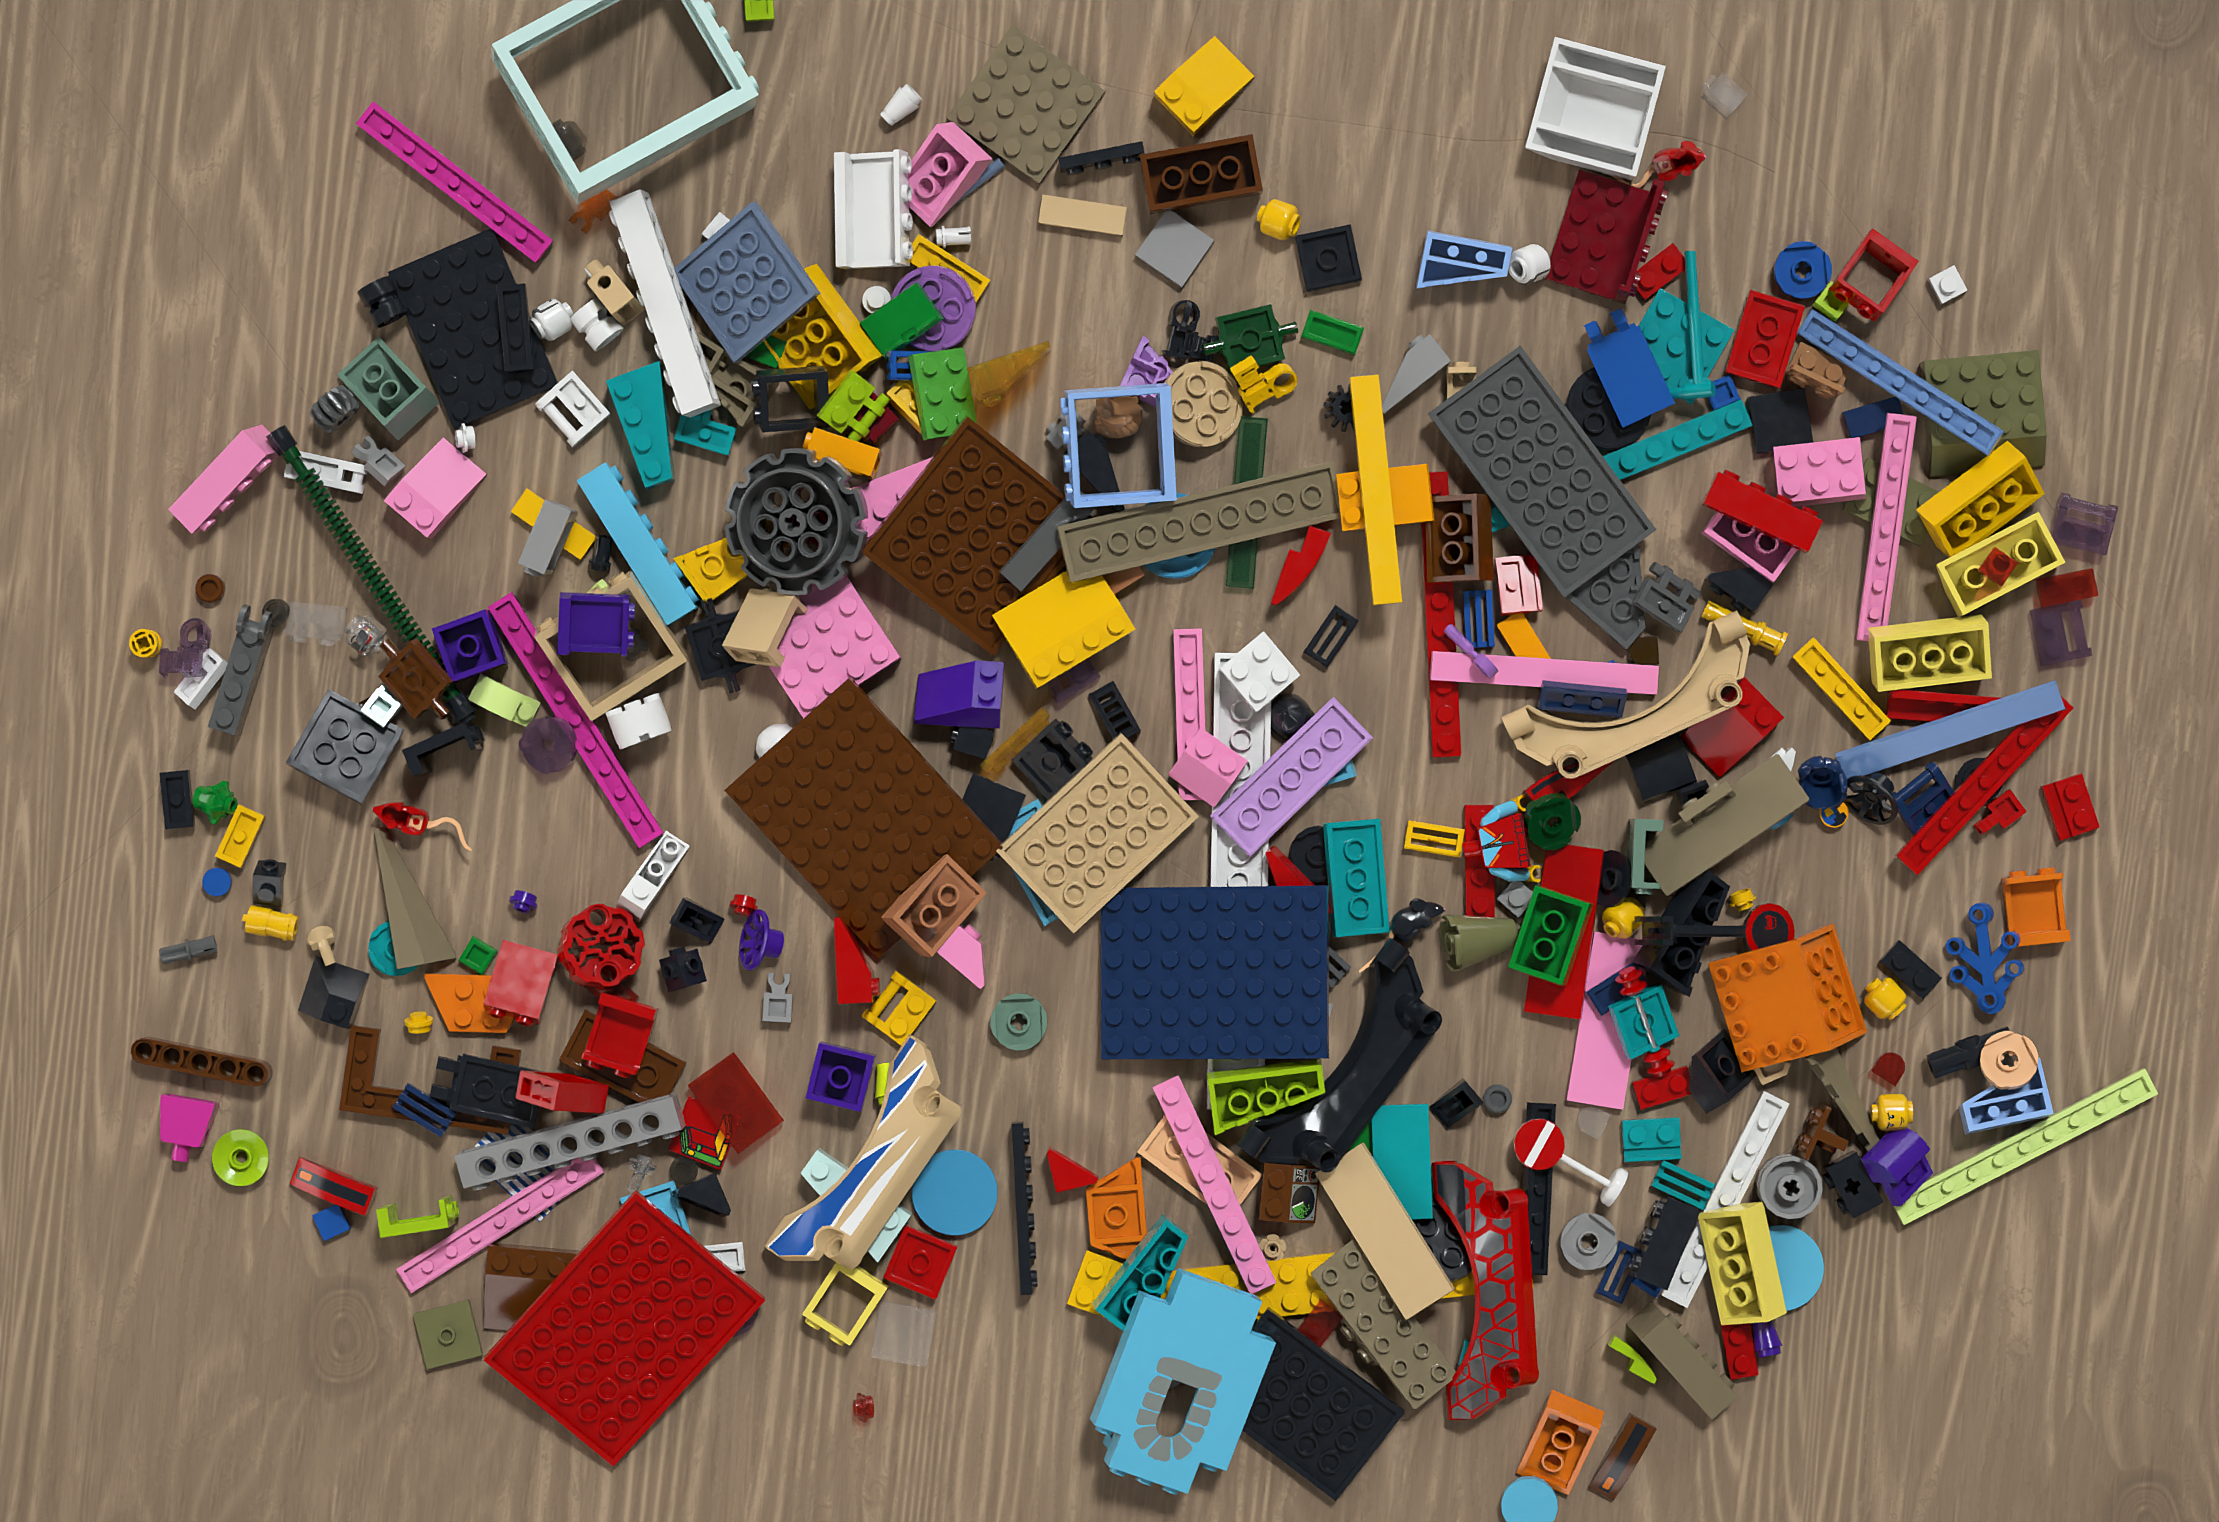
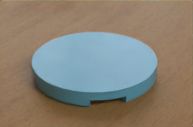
M1789 1225L1769 1226L1786 1311L1796 1309L1807 1303L1818 1291L1824 1274L1823 1257L1814 1240L1802 1230Z

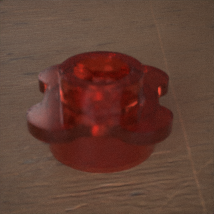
M857 1393L856 1400H853V1413L863 1423H866L867 1419L874 1417V1402L871 1395L865 1396L864 1394Z

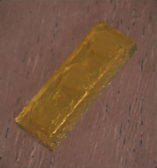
M1043 707L1040 708L980 764L987 774L992 770L995 774L1008 763L1005 758L1012 751L1018 754L1029 744L1026 738L1032 732L1038 735L1050 724L1046 719L1051 715Z

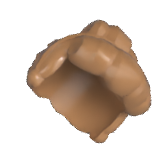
M1138 397L1096 398L1098 416L1094 421L1096 431L1106 438H1123L1138 432L1143 418L1142 410L1137 404Z

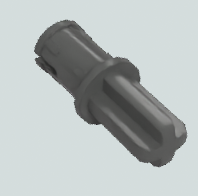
M214 935L192 941L185 939V943L159 949L160 960L163 964L185 959L193 961V958L218 953Z

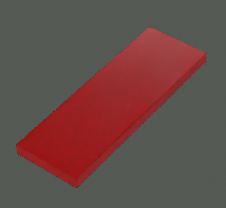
M1565 845L1556 850H1546L1541 886L1594 905L1567 985L1562 986L1529 974L1524 1012L1582 1019L1605 852L1603 849Z

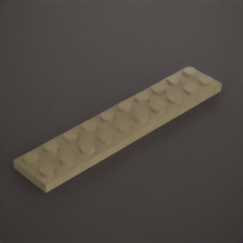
M1334 461L1179 497L1176 501L1158 502L1057 526L1069 582L1339 519L1341 514Z

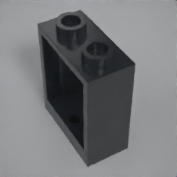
M824 366L756 371V379H752L751 382L753 397L757 396L758 407L753 408L754 424H759L762 433L831 427L817 416L829 400L828 371ZM813 380L815 418L769 421L767 383Z

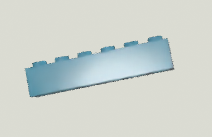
M605 462L579 478L577 482L667 626H671L699 609L695 603L699 601V598L691 586L687 588L684 586L680 579L684 576L683 572L676 562L671 564L665 554L669 552L668 548L661 538L655 539L650 530L654 526L645 513L640 515L635 506L639 502L631 489L625 491L620 483L624 478L616 465L610 467Z

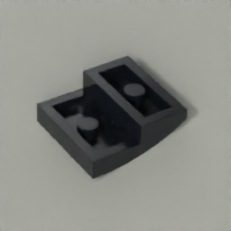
M1678 732L1625 755L1643 802L1697 782Z

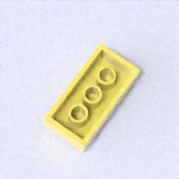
M1982 614L1868 628L1871 679L1878 692L1992 678L1989 624Z

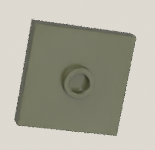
M470 1299L413 1314L427 1369L483 1355Z

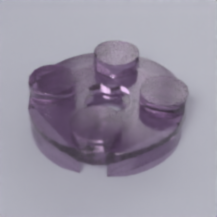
M542 716L531 721L526 726L522 738L519 740V748L527 762L534 769L543 774H549L563 770L573 762L577 750H575L577 738L571 725L564 719L556 716ZM545 739H552L554 741L552 744L553 752L550 749H546Z

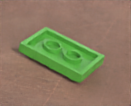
M964 348L908 356L923 440L949 437L965 416H968L977 423Z

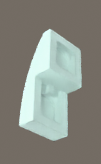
M383 683L379 689L375 690L360 712L384 728L403 705Z

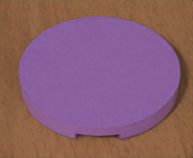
M923 266L911 271L897 284L891 299L918 281L944 319L909 344L917 349L927 351H941L955 346L970 332L976 316L975 297L969 284L957 272L943 266Z

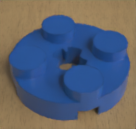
M1808 241L1795 242L1779 253L1774 263V278L1783 294L1795 299H1809L1819 294L1828 284L1832 275L1831 261L1826 252H1823L1816 244ZM1801 262L1806 263L1805 267H1810V272L1806 274L1805 278H1800V274L1796 275L1795 269L1799 267Z

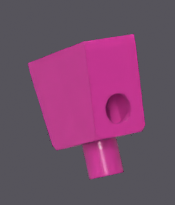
M170 1093L161 1095L160 1140L174 1143L172 1160L188 1162L191 1147L201 1148L205 1146L220 1102Z

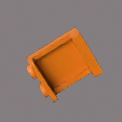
M2055 867L2037 869L2038 874L2027 875L2026 870L2009 872V877L2002 878L2007 932L2015 931L2019 934L2021 941L2018 946L2071 941L2070 930L2066 929L2061 883L2063 878L2062 872H2055ZM2008 935V944L2013 945L2015 938L2012 935Z

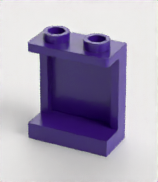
M560 592L558 654L569 655L570 651L621 653V656L627 657V649H633L634 632L628 631V622L634 621L635 604L629 603V595Z

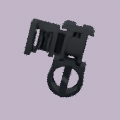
M1181 300L1172 305L1168 325L1172 326L1167 350H1162V354L1181 360L1192 357L1212 362L1214 354L1205 356L1203 353L1205 349H1202V344H1207L1208 340L1209 343L1215 342L1218 336L1207 335V338L1198 336L1199 332H1190L1196 330L1200 318V310L1194 302ZM1186 303L1185 314L1180 324L1175 316L1176 309L1180 304ZM1191 309H1193L1194 317L1192 321L1188 324Z

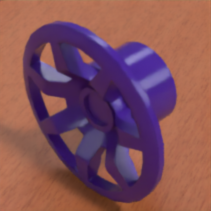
M756 909L750 914L740 936V962L743 968L749 971L756 969L764 956L778 958L784 945L783 932L770 929L768 916L761 909ZM746 934L751 937L748 941H745ZM751 949L744 956V950Z

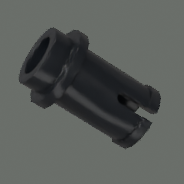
M595 535L592 559H589L590 569L607 572L608 567L611 566L612 563L609 562L613 541L611 536L607 538V535Z

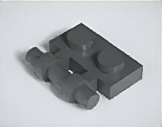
M1653 562L1649 571L1656 575L1657 580L1644 579L1632 604L1676 633L1682 632L1694 610V607L1688 604L1686 600L1689 597L1696 601L1701 592L1694 588V584L1688 579L1682 580L1673 574V570L1668 566H1661L1657 562ZM1668 584L1676 589V595L1666 589Z

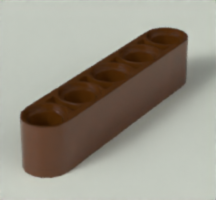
M144 1037L136 1040L131 1046L132 1058L138 1063L232 1083L258 1087L268 1083L273 1075L271 1065L264 1060L179 1042ZM144 1042L152 1047V1054L149 1058L144 1057L140 1052V1047ZM171 1048L177 1049L180 1053V1060L177 1064L172 1063L168 1059V1052ZM199 1054L205 1055L208 1059V1065L205 1069H200L196 1065V1057ZM226 1060H231L236 1065V1071L233 1075H228L223 1069ZM255 1065L260 1066L264 1071L261 1081L255 1080L251 1075V1070Z

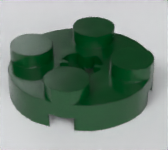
M1563 793L1544 795L1537 800L1529 802L1526 806L1524 818L1525 833L1535 845L1540 846L1542 849L1556 850L1564 847L1571 841L1570 837L1574 831L1578 832L1580 828V811ZM1551 817L1558 818L1557 822L1554 821V826L1550 827L1547 824Z

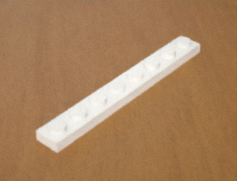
M1762 1091L1702 1212L1740 1204L1789 1103ZM1699 1220L1689 1237L1668 1290H1662L1661 1292L1662 1296L1688 1308L1708 1268Z

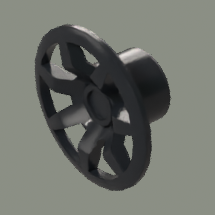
M1872 773L1869 777L1860 775L1847 778L1848 788L1853 793H1858L1856 795L1846 794L1844 803L1852 813L1860 819L1876 825L1889 824L1896 818L1898 806L1892 795L1894 785L1887 776L1881 773ZM1853 782H1863V785L1858 786ZM1862 802L1863 805L1860 811L1852 803ZM1869 808L1873 809V815L1876 819L1865 815ZM1882 811L1890 813L1891 816L1884 819Z

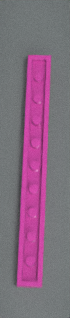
M511 592L488 606L491 614L637 846L641 848L664 833L594 720L591 721L534 638L536 628L514 593Z

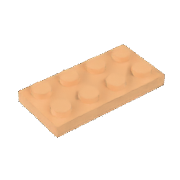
M1164 1115L1137 1152L1207 1204L1166 1115ZM1206 1132L1241 1205L1263 1174Z

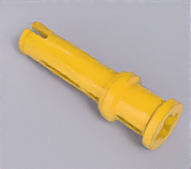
M1708 601L1701 617L1714 621L1732 613V611ZM1740 615L1747 631L1746 636L1750 639L1749 642L1754 646L1759 644L1772 650L1773 654L1778 656L1788 633L1785 631L1780 633L1767 627L1763 621L1756 623Z

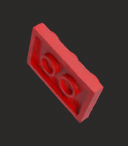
M1749 290L1724 373L1780 389L1805 306Z

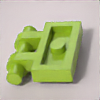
M850 370L817 416L841 434L849 425L854 430L848 436V439L859 442L862 437L866 438L869 434V427L878 416L881 417L886 411L884 407L890 399L881 393L873 401L869 396L875 390V387L853 370ZM864 404L869 410L858 422L854 419V416Z

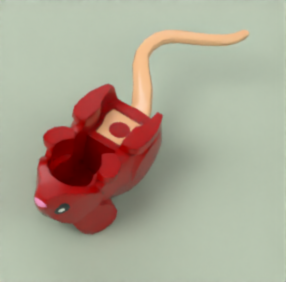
M1683 141L1680 148L1671 147L1658 151L1652 160L1653 164L1646 170L1639 183L1629 184L1620 177H1612L1619 182L1638 188L1645 185L1655 171L1660 181H1670L1676 179L1677 175L1680 174L1690 176L1692 170L1697 169L1706 159V155L1693 142Z
M403 802L386 803L372 808V811L387 825V828L399 829L410 835H422L426 829L435 828L442 823L449 822L456 827L460 841L465 849L470 852L472 851L465 842L460 824L453 818L442 817L429 821L427 811L414 806L404 805Z

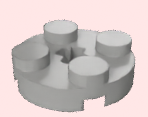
M1583 1212L1572 1217L1564 1225L1561 1231L1560 1247L1564 1257L1570 1264L1581 1270H1594L1606 1266L1613 1259L1617 1251V1236L1613 1225L1606 1218L1596 1213ZM1584 1235H1595L1596 1239L1593 1240L1597 1242L1595 1247L1588 1246L1584 1249L1581 1246L1584 1243L1581 1241V1238Z

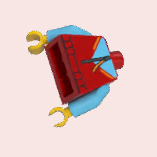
M1525 795L1514 797L1511 801L1495 806L1481 819V827L1477 828L1479 839L1462 842L1465 859L1482 856L1484 868H1488L1492 875L1509 882L1541 881L1540 878L1533 877L1534 869H1541V867L1530 864L1521 814L1526 812V808H1522L1520 805V799L1525 798Z

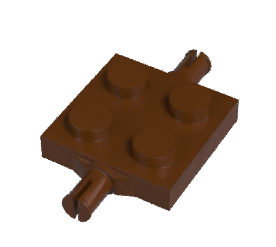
M417 638L410 641L400 651L395 648L389 639L383 641L379 647L382 648L390 659L387 667L378 676L414 719L421 717L430 707L441 720L446 718L450 711L440 701V698L453 680Z

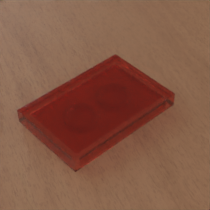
M734 1052L688 1084V1088L737 1155L784 1122L781 1115Z

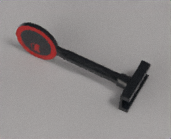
M1772 903L1761 904L1752 909L1747 915L1743 926L1674 925L1673 916H1635V922H1642V939H1635V945H1673L1674 937H1743L1748 950L1752 951L1793 940L1795 935L1794 923L1788 911L1780 905Z

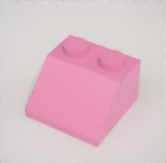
M1200 728L1168 775L1212 807H1215L1248 760Z
M961 924L937 953L981 989L986 984L983 942L979 940L982 935L970 924L966 927Z

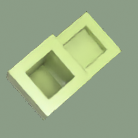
M480 674L468 698L477 705L529 728L541 703L483 674Z

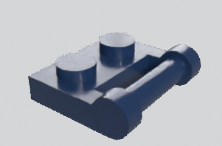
M1931 761L1925 766V771L1896 793L1894 791L1892 795L1897 802L1898 814L1910 833L1914 835L1954 791L1940 768ZM1931 779L1934 780L1935 783L1908 805L1905 804L1904 801Z

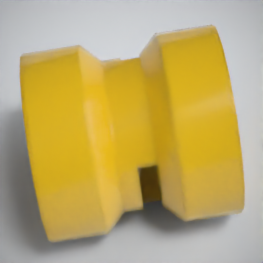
M139 629L131 635L129 640L131 651L136 656L144 658L155 657L160 653L163 646L161 636L153 630Z

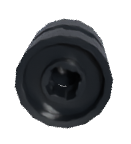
M390 276L377 279L357 292L364 307L370 308L368 315L376 329L387 326L408 313L402 298L395 296L397 289Z

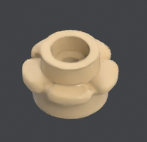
M1269 1234L1259 1242L1266 1261H1278L1277 1259L1280 1260L1284 1257V1251H1286L1287 1246L1285 1241L1280 1239L1278 1235ZM1271 1246L1275 1247L1274 1251L1270 1250Z

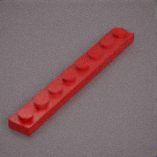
M2062 696L2064 710L2016 725L1895 854L1915 875H1918L2074 709Z

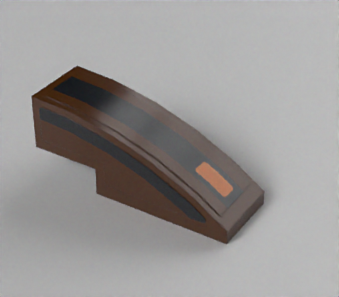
M1629 1413L1617 1437H1614L1588 1487L1614 1501L1639 1462L1657 1428Z

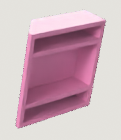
M847 575L827 589L819 590L817 585L813 584L811 593L798 595L807 611L805 614H793L777 647L779 652L785 657L781 667L769 666L803 719L849 677L861 686L901 659V656Z

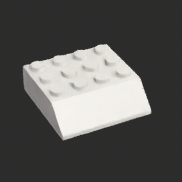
M1554 37L1525 148L1552 160L1633 181L1637 176L1666 66Z

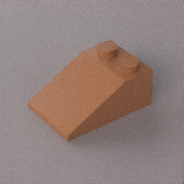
M945 854L901 894L881 918L920 956L933 957L987 892L948 854Z

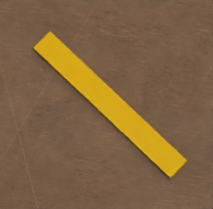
M1379 375L1350 377L1372 604L1375 606L1402 603Z

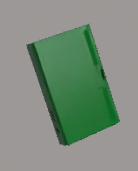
M917 281L862 320L860 324L885 359H888L887 351H900L944 318Z

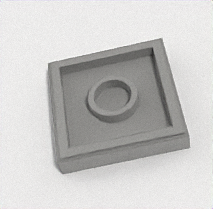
M1165 211L1135 256L1182 288L1214 240L1173 211Z

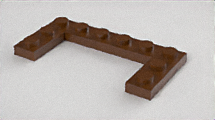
M351 1025L339 1110L414 1121L393 1108L395 1102L399 1099L398 1097L403 1092L402 1089L373 1085L381 1029ZM493 1045L490 1059L519 1066L522 1049ZM412 1092L408 1094L410 1098L444 1119L448 1117L446 1113ZM435 1098L439 1102L448 1106L447 1100ZM405 1101L403 1102V1106L430 1123L442 1125ZM456 1111L457 1114L449 1125L451 1127L506 1135L510 1133L511 1123Z

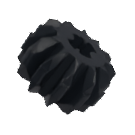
M1350 384L1348 385L1347 393H1344L1342 385H1338L1337 391L1339 396L1332 391L1328 393V397L1334 403L1328 401L1323 403V407L1333 409V411L1325 413L1324 417L1329 419L1335 416L1336 419L1331 423L1332 428H1335L1340 421L1343 423L1341 432H1346L1347 423H1350L1352 430L1355 431L1353 414L1350 412L1345 415L1342 414L1341 410L1343 407H1340L1342 402L1345 404L1349 403V401L1352 402Z

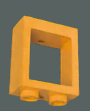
M815 427L813 433H807L803 448L816 451L818 461H821L823 457L830 456L841 463L849 472L873 480L883 454L878 448Z

